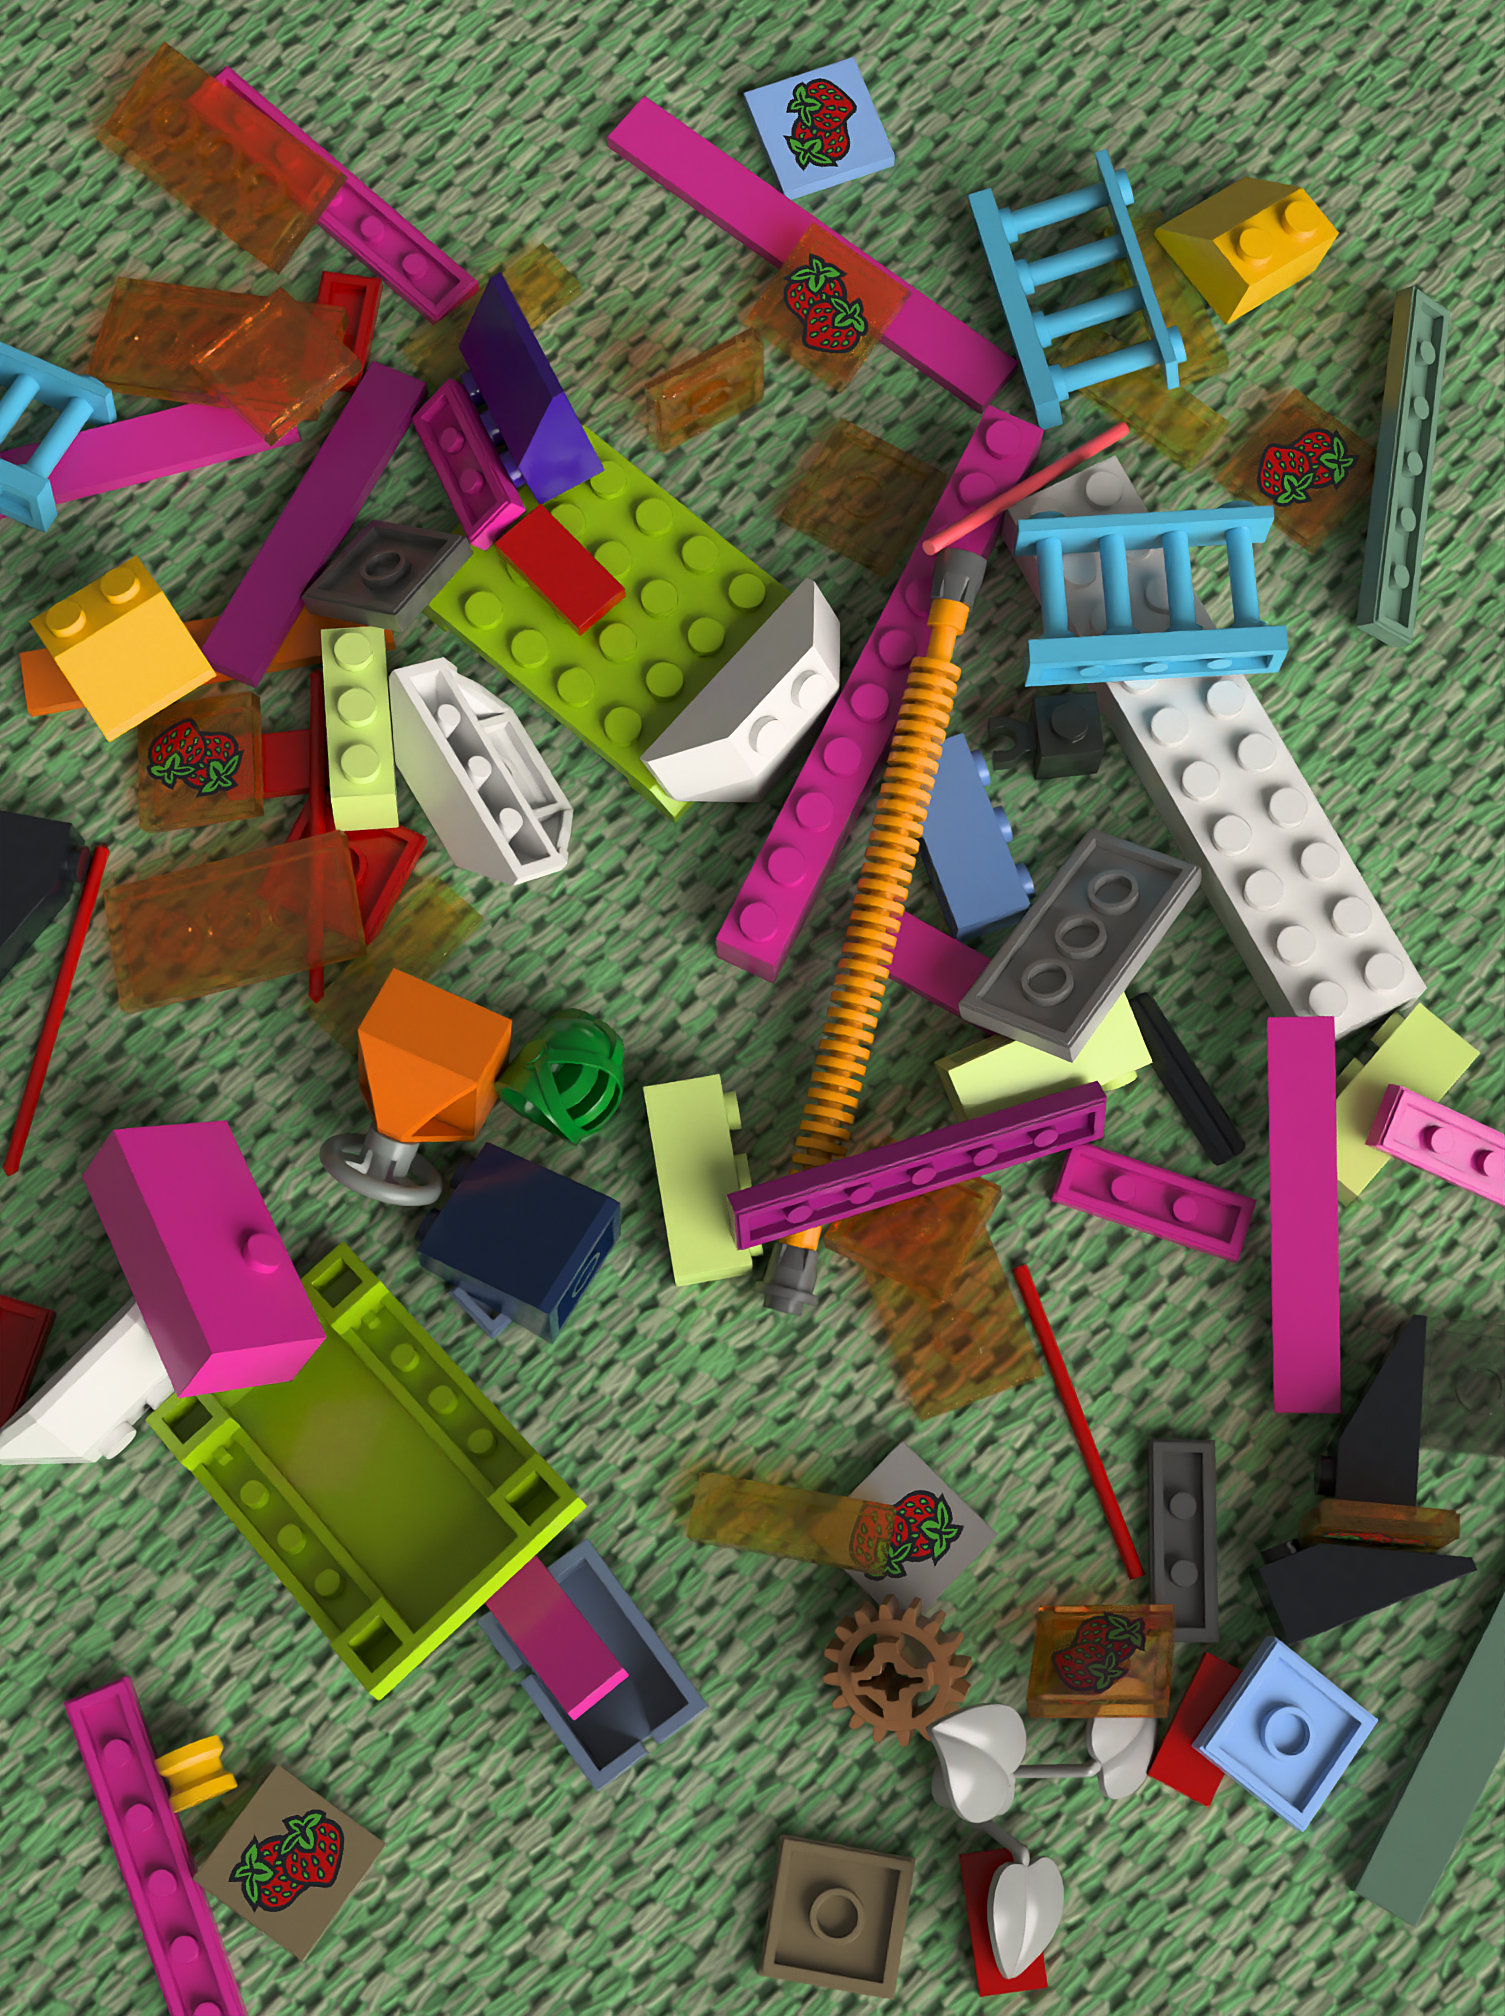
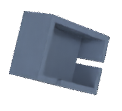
M586 1538L547 1567V1569L629 1676L575 1721L568 1715L493 1613L488 1611L476 1621L512 1672L520 1673L530 1666L535 1675H529L520 1684L596 1791H600L650 1753L643 1743L645 1739L652 1735L657 1744L661 1745L710 1707L599 1552Z

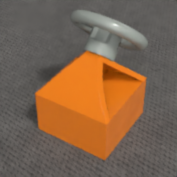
M393 968L357 1029L359 1091L373 1121L367 1135L357 1133L339 1134L323 1142L320 1147L319 1157L325 1170L349 1189L381 1202L401 1206H423L438 1200L444 1192L445 1183L443 1176L429 1160L417 1153L420 1142L475 1141L499 1097L495 1093L494 1083L509 1065L512 1020ZM408 1170L417 1175L425 1185L418 1186L407 1178Z

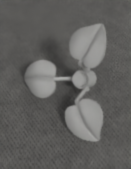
M1128 1681L1117 1682L1097 1697L1091 1707L1086 1725V1746L1092 1758L1082 1764L1020 1765L1026 1750L1024 1724L1020 1715L1013 1708L1003 1704L981 1703L963 1707L941 1717L926 1727V1731L939 1757L931 1784L935 1802L942 1808L955 1811L965 1821L971 1822L973 1829L986 1832L1008 1849L1014 1859V1862L1004 1863L995 1871L987 1900L988 1928L997 1967L1003 1978L1010 1980V1978L1017 1977L1049 1944L1061 1920L1064 1888L1061 1874L1052 1859L1040 1855L1030 1859L1028 1849L994 1823L993 1818L996 1815H1003L1011 1807L1015 1794L1014 1784L1016 1778L1091 1777L1097 1773L1100 1791L1107 1798H1125L1137 1790L1148 1776L1147 1773L1154 1760L1158 1746V1716L1153 1696L1149 1692L1150 1688Z

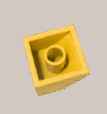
M1245 176L1161 225L1155 230L1153 235L1224 324L1227 325L1315 271L1339 232L1302 187Z
M137 555L29 621L108 742L116 739L217 676L167 597Z

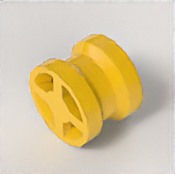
M219 1735L198 1740L165 1754L154 1761L158 1773L169 1780L172 1793L168 1801L173 1813L194 1807L238 1786L234 1774L225 1770L221 1762L220 1755L224 1747Z

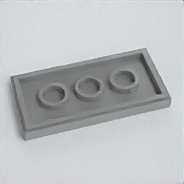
M1090 828L960 1001L958 1006L961 1019L1073 1063L1202 883L1201 867Z

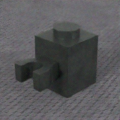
M1096 691L1034 697L1029 719L1026 723L1007 716L991 717L988 720L987 729L989 737L1008 736L1015 744L1012 749L1007 751H993V771L1010 769L1025 759L1033 758L1036 780L1098 773L1105 749Z

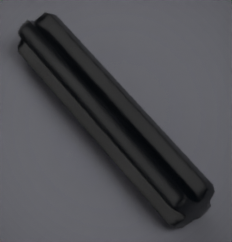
M1144 992L1129 999V1005L1152 1059L1151 1066L1212 1163L1219 1166L1238 1157L1246 1149L1244 1140L1153 996L1148 992Z

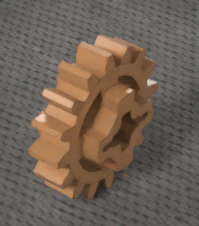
M894 1594L886 1595L880 1604L879 1612L868 1600L862 1602L854 1613L855 1619L849 1616H845L835 1629L839 1638H833L824 1652L825 1657L836 1663L829 1666L823 1675V1681L830 1685H840L841 1688L831 1702L834 1709H839L850 1705L855 1713L851 1718L849 1727L855 1730L867 1721L874 1725L873 1741L877 1743L882 1741L888 1730L896 1731L897 1739L901 1746L909 1745L915 1734V1729H918L925 1739L931 1740L926 1727L941 1717L959 1710L960 1708L956 1702H964L971 1688V1684L960 1677L968 1673L972 1665V1657L955 1655L954 1652L959 1647L964 1635L961 1631L945 1634L940 1627L946 1616V1613L942 1610L934 1613L929 1619L921 1615L922 1599L918 1597L913 1599L907 1610L899 1609L898 1601ZM876 1633L877 1640L873 1645L874 1649H866L863 1655H857L859 1644L865 1638ZM887 1663H894V1666H887ZM901 1674H908V1677H901ZM933 1685H939L937 1695L929 1702L919 1706L918 1699L921 1696V1692L930 1691Z

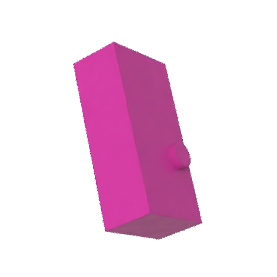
M227 1120L113 1129L82 1177L177 1397L183 1398L292 1381L326 1339V1335Z

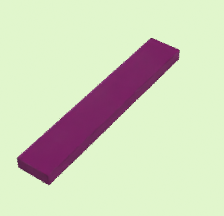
M372 361L201 648V652L214 671L256 689L305 605L302 596L326 570L411 425L412 417L419 411L428 396L426 382Z
M1097 1080L727 1194L730 1234L737 1251L744 1250L1104 1137L1107 1096Z

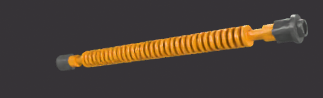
M943 548L937 552L932 573L931 609L927 621V627L932 632L926 657H914L911 660L910 670L913 673H910L907 677L906 685L909 688L904 690L902 698L906 704L900 706L898 714L903 720H898L896 723L895 732L898 736H894L891 743V748L895 751L889 753L887 763L892 767L885 769L883 777L889 783L881 785L879 794L885 799H879L877 802L876 811L880 815H875L872 826L877 830L871 831L868 842L874 846L867 847L864 856L871 862H864L862 864L860 873L867 878H860L858 880L857 890L864 894L855 895L853 905L860 910L851 911L849 921L857 926L847 927L845 934L847 939L857 943H843L841 953L853 959H839L837 969L849 975L837 974L835 976L834 985L845 991H832L830 1001L841 1007H828L826 1013L828 1019L838 1023H824L822 1033L834 1039H821L818 1049L830 1054V1056H816L814 1065L826 1070V1072H812L810 1081L822 1086V1089L808 1088L806 1097L818 1102V1105H804L803 1114L814 1118V1121L801 1120L798 1130L811 1135L810 1138L797 1136L795 1146L807 1150L806 1154H792L791 1163L803 1168L802 1170L789 1169L788 1175L834 1162L831 1160L832 1157L845 1158L847 1148L837 1145L835 1142H849L851 1132L839 1128V1125L852 1126L855 1116L844 1112L843 1109H857L859 1100L847 1095V1092L861 1093L863 1084L851 1079V1076L865 1077L866 1067L855 1063V1060H869L870 1051L860 1047L859 1044L872 1045L874 1039L872 1033L862 1029H876L878 1019L866 1013H879L882 1003L870 998V996L883 997L886 987L874 980H888L890 971L879 965H891L893 954L883 949H894L896 947L897 938L887 933H898L900 930L901 922L891 917H902L905 907L898 902L907 900L909 891L902 886H909L911 884L912 874L906 870H913L916 863L915 857L909 854H917L920 843L915 838L922 837L924 827L918 823L926 821L928 812L922 807H927L930 804L931 795L926 791L933 790L935 780L931 776L937 774L939 766L934 760L941 758L943 749L938 744L944 743L946 732L943 729L949 725L950 717L946 713L952 711L954 701L950 697L956 695L958 686L954 682L959 680L961 669L950 663L956 636L964 633L968 614L972 613L974 601L982 586L987 565L985 558L967 550ZM821 1226L780 1238L778 1242H774L772 1254L765 1266L762 1282L755 1281L753 1288L754 1292L765 1295L764 1308L801 1316L803 1304L817 1306L819 1297L813 1295V1290L817 1278L816 1265L819 1254L816 1250L822 1229Z

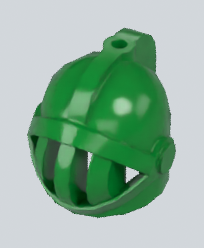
M575 1008L561 1010L551 1016L533 1034L494 1083L495 1093L520 1116L541 1126L563 1141L577 1146L581 1139L601 1130L611 1119L621 1102L624 1083L623 1055L625 1048L623 1039L607 1023L595 1018L586 1011Z

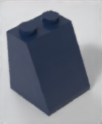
M486 1142L477 1157L468 1154L457 1167L449 1185L455 1191L442 1211L435 1207L432 1208L420 1224L414 1241L420 1244L416 1249L419 1263L423 1268L453 1286L461 1288L470 1296L495 1311L502 1313L515 1323L553 1345L621 1235L620 1202Z

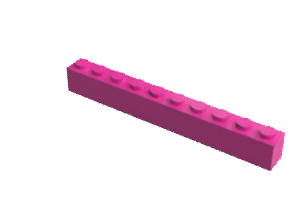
M987 406L716 937L717 958L772 984L775 983L888 759L889 753L892 751V739L894 736H898L895 732L896 723L898 720H903L898 714L900 706L906 704L902 698L904 690L909 688L906 685L907 677L910 673H913L910 670L911 660L914 657H926L932 632L927 627V621L931 609L932 573L937 553L934 555L926 554L923 550V542L1029 478L1039 458L1044 429L995 407ZM1005 511L945 548L967 550L988 560L1002 532Z

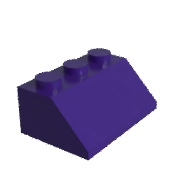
M502 272L490 277L458 346L470 369L460 374V377L475 406L478 408L485 403L487 404L489 409L479 414L496 448L504 443L507 444L509 450L500 454L499 457L515 487L518 488L527 483L538 503L543 504L605 471Z

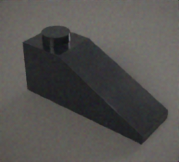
M0 810V982L70 901L74 883H82L87 875L90 850L88 846H84L85 840L72 823Z
M1413 1314L1399 1325L1328 1444L1327 1456L1318 1455L1314 1470L1315 1495L1324 1496L1323 1512L1401 1521L1416 1516L1427 1316Z
M1295 1538L1260 1552L1265 1565L1249 1571V1574L1276 1638L1286 1646H1291L1477 1571L1472 1557L1323 1543L1302 1550L1298 1539Z

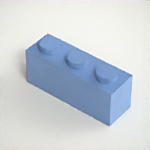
M961 733L946 738L943 744H938L943 750L941 758L934 760L939 766L937 774L931 776L935 780L933 790L926 791L931 795L930 804L927 807H922L928 812L926 821L918 823L924 827L921 838H915V840L920 843L919 853L951 936L960 942H964L1019 923L1029 910V900L1035 898V890L1026 865L1023 862L1014 864L1007 846L1008 842L1013 841L1007 815L1001 805L992 808L985 790V786L991 784L985 759L979 749L970 752L965 736Z

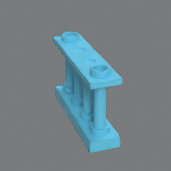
M1107 149L1095 153L1099 183L1014 211H1010L1009 206L998 209L991 187L968 195L973 222L1015 355L1019 362L1038 427L1044 430L1063 424L1059 402L1069 399L1068 392L1158 363L1167 389L1170 390L1179 387L1178 363L1187 361L1184 344L1177 325L1166 328L1126 208L1127 205L1134 203L1127 173L1124 168L1114 171ZM1107 206L1116 235L1028 264L1025 258L1014 261L1009 244L1018 242V235ZM1118 259H1125L1133 287L1044 316L1042 310L1031 314L1026 296L1035 293L1034 287ZM1140 310L1142 311L1151 340L1061 369L1059 363L1048 367L1043 348L1052 346L1051 339Z
M0 342V385L8 388V391L0 400V445L32 399L62 411L26 464L15 465L0 458V514L46 533L58 516L50 480L47 478L86 422L96 427L118 422L112 389L107 388L93 376L86 374L79 376Z
M1240 500L1224 503L1217 509L1065 517L1060 512L1045 511L1036 513L1028 519L1018 520L1013 544L1014 557L1037 555L1043 634L1038 639L1028 640L1023 661L1025 687L1279 672L1289 650L1286 625L1267 626L1265 621L1260 620L1252 543H1264L1274 520L1273 505L1254 506L1252 502ZM1226 545L1234 624L1226 629L1203 630V626L1196 624L1189 547ZM1163 548L1171 627L1166 629L1165 632L1140 633L1138 629L1132 626L1125 550ZM1100 552L1107 630L1101 636L1076 637L1073 632L1069 631L1062 554Z

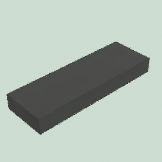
M1148 1439L1149 1642L1218 1643L1215 1440Z

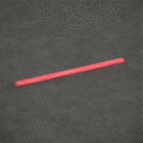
M1119 422L927 539L923 542V550L928 555H934L1128 435V425L1125 422Z

